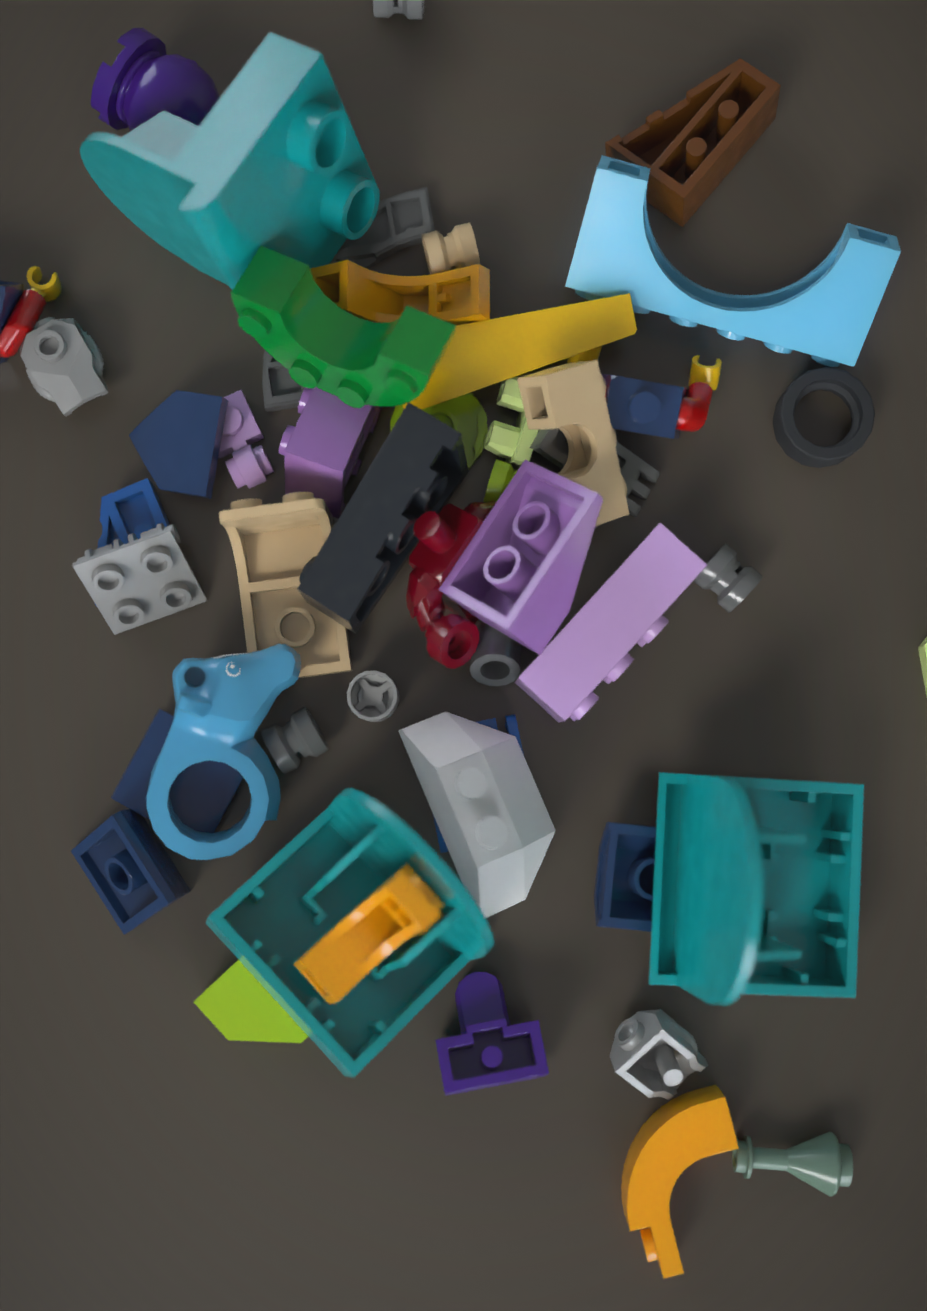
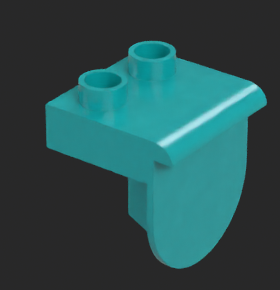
M269 32L200 126L162 111L122 137L106 132H93L86 137L80 146V156L88 173L108 199L129 220L159 245L204 274L228 285L231 290L239 281L260 246L308 264L310 269L328 265L347 238L355 240L367 232L375 219L379 207V188L322 53Z
M659 772L649 985L679 986L711 1005H729L740 994L856 998L864 784Z
M350 788L343 790L335 797L326 810L210 914L205 922L345 1077H355L469 961L485 956L494 945L492 931L482 911L442 859L408 825L385 806L370 796ZM405 864H408L444 904L438 911L441 916L424 932L408 938L395 948L337 1003L328 1004L295 967L294 963L377 887Z

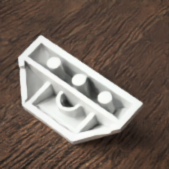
M446 711L399 730L398 732L461 882L482 911L484 917H490L524 901L556 830L516 737Z

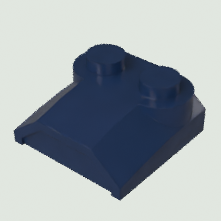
M606 822L599 845L594 891L596 926L651 932L656 827Z

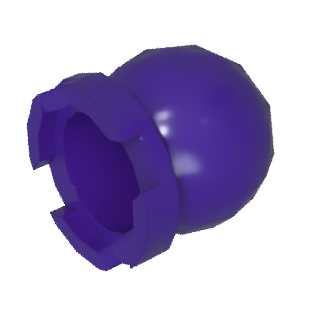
M143 27L132 28L123 34L117 42L125 46L124 49L119 53L112 66L102 62L92 87L91 107L100 112L98 119L115 130L128 127L129 131H132L162 111H166L200 126L220 99L213 79L195 61L178 54L167 55L166 46L160 38Z

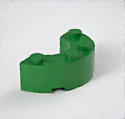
M260 246L231 292L234 306L239 315V326L247 334L253 336L275 360L287 368L291 378L296 383L310 389L317 387L337 396L343 403L353 408H362L364 404L385 407L398 406L416 399L427 386L450 344L456 325L407 305L400 318L393 322L375 323L358 318L338 307L324 295L314 281L308 264L264 246Z

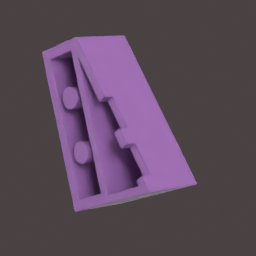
M305 387L298 405V413L301 416L295 427L287 426L279 446V454L284 455L285 495L295 492H312L314 498H322L333 517L339 519L346 506L344 503V489L350 475L357 476L362 463L358 457L369 432L373 433L383 406L364 404L362 408H353L343 403L337 396L317 387L313 389Z

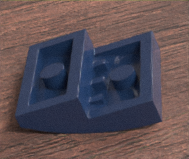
M160 708L156 712L111 796L113 800L149 820L146 796L151 771L162 750L174 719L173 714ZM207 760L192 764L179 773L171 785L170 799L173 811L182 823L199 832L214 833L243 776L238 770L224 762Z

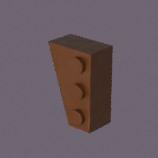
M740 58L687 91L685 99L666 111L661 112L658 109L646 117L645 124L622 138L618 134L605 142L606 156L650 168L646 195L647 202L683 227L776 119L781 85Z

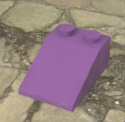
M524 460L439 590L474 617L541 655L570 611L603 497L593 490L528 460Z

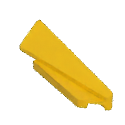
M630 293L457 325L453 338L424 391L416 399L410 401V403L423 410L634 335L637 327ZM408 403L402 404L403 410L405 409Z

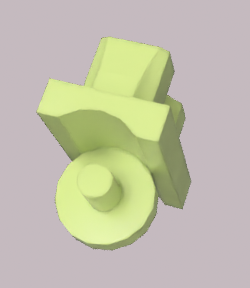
M513 377L501 382L496 402L497 405L519 412L515 427L494 420L490 424L483 446L484 449L505 458L506 462L511 463L515 470L520 468L524 460L530 461L533 451L530 446L540 430L528 429L517 380L519 377Z

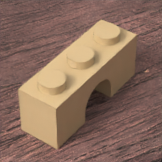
M598 360L567 363L517 378L528 429L558 428L567 439L569 447L568 459L563 469L557 474L593 490L603 497L595 526L628 515L627 486L620 471L616 451L617 438L615 430L610 423L605 399L606 385L599 370Z

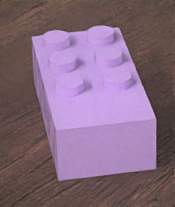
M659 523L551 641L542 654L519 676L515 684L558 723L566 721L568 717L574 722L576 720L579 721L599 699L593 690L602 680L607 684L611 681L614 682L629 667L634 658L628 652L636 643L642 648L661 632L669 622L662 614L701 573L707 564L664 525Z

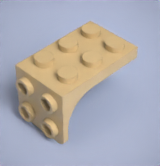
M295 492L282 496L283 503L262 505L261 499H243L232 502L231 510L219 512L220 524L224 526L228 533L236 563L247 653L267 649L276 644H286L300 655L301 670L299 678L353 671L347 628L308 604L297 589L300 585L299 578L303 568L311 558L318 555L334 526L333 515L322 498H314L312 492Z

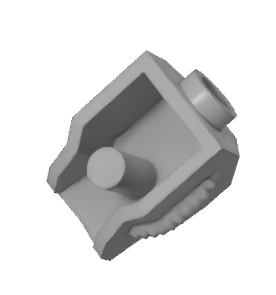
M48 317L36 322L34 330L25 336L20 347V357L27 368L28 378L40 396L56 402L63 415L67 417L84 403L109 393L102 378V371L104 369L102 353H100V349L92 337L82 330L74 318L55 319L54 317Z
M661 1009L638 1011L631 1018L624 1020L616 1030L609 1056L615 1072L648 1098L660 1096L667 1100H670L677 1094L676 1090L690 1074L695 1071L701 1072L708 1066L706 1058L698 1052L697 1043L693 1036Z

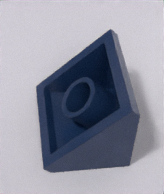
M131 809L121 810L113 814L71 850L124 935L191 892L145 818Z

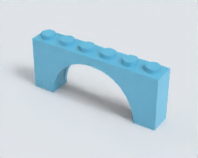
M601 156L565 287L575 289V293L578 296L588 300L630 293L633 312L648 314L651 310L669 315L671 321L682 326L696 327L697 324L713 327L716 328L717 333L728 339L744 340L745 337L763 341L767 348L775 352L789 354L792 350L810 354L814 361L829 367H838L840 363L855 366L901 253L897 236L847 223L840 239L829 255L814 270L793 284L772 292L757 295H731L704 288L685 277L669 262L658 246L652 233L647 212L646 195L650 168Z

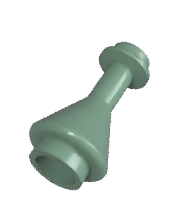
M830 1131L788 1149L753 1147L751 1137L745 1135L743 1140H737L739 1149L732 1150L733 1171L742 1173L744 1179H750L752 1168L787 1171L829 1197L837 1193L839 1186L849 1187L852 1181L853 1157L849 1144L839 1143L836 1135Z

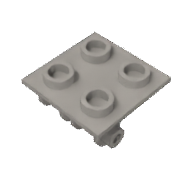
M159 523L156 528L140 533V539L134 533L128 535L129 543L123 544L121 539L118 538L113 540L114 547L112 544L95 550L87 549L85 550V556L78 558L77 562L72 563V567L114 635L207 601L179 546L181 540L174 524L165 527L163 523Z

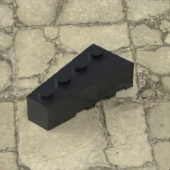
M408 402L340 518L332 527L318 555L308 561L300 574V585L297 589L308 604L357 634L420 540L414 535L413 531L416 520L425 512L432 511L439 514L469 472L462 434Z

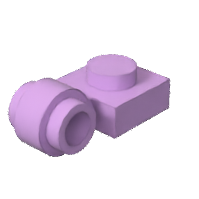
M239 390L224 397L228 400L219 458L232 453L233 458L225 461L229 473L237 488L247 485L250 489L267 481L266 475L273 473L274 470L262 445L252 448L250 445L263 439L264 436L242 390Z

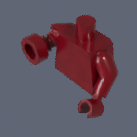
M497 501L471 502L464 510L450 503L445 505L439 514L432 511L425 512L414 524V535L420 541L409 556V564L413 569L409 573L406 593L407 608L411 618L416 617L420 630L422 632L426 631L425 637L427 639L429 656L447 668L456 669L463 666L475 653L479 643V631L475 625L478 618L471 615L442 593L439 588ZM446 609H448V610H450L451 612L455 613V614L450 613V614L444 616V613H445V610H446Z

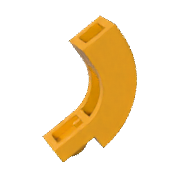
M349 260L310 269L314 281L325 296L348 313L371 322H393L400 318L406 305L456 326L490 319V269L480 264L423 276L382 274L366 269Z
M405 864L330 929L294 965L328 1004L337 1003L395 948L408 938L424 932L441 916L438 911L444 904L408 864Z
M717 1085L684 1093L661 1106L642 1125L625 1159L621 1184L624 1215L630 1232L640 1229L647 1261L657 1260L664 1279L684 1274L669 1213L670 1196L677 1179L687 1167L702 1158L739 1149L726 1097Z

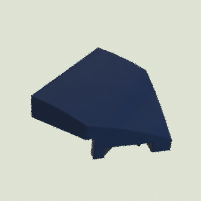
M176 390L129 434L137 452L159 489L212 498L228 405L227 399L220 396Z

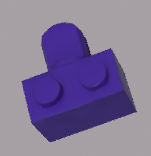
M474 972L465 976L459 982L455 992L461 1035L436 1039L445 1096L547 1076L549 1070L539 1020L511 1025L504 990L500 981L494 975L487 972Z

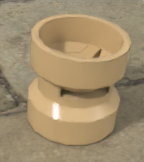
M470 222L455 226L452 232L446 233L447 236L445 237L438 231L421 234L430 275L480 264L477 244Z

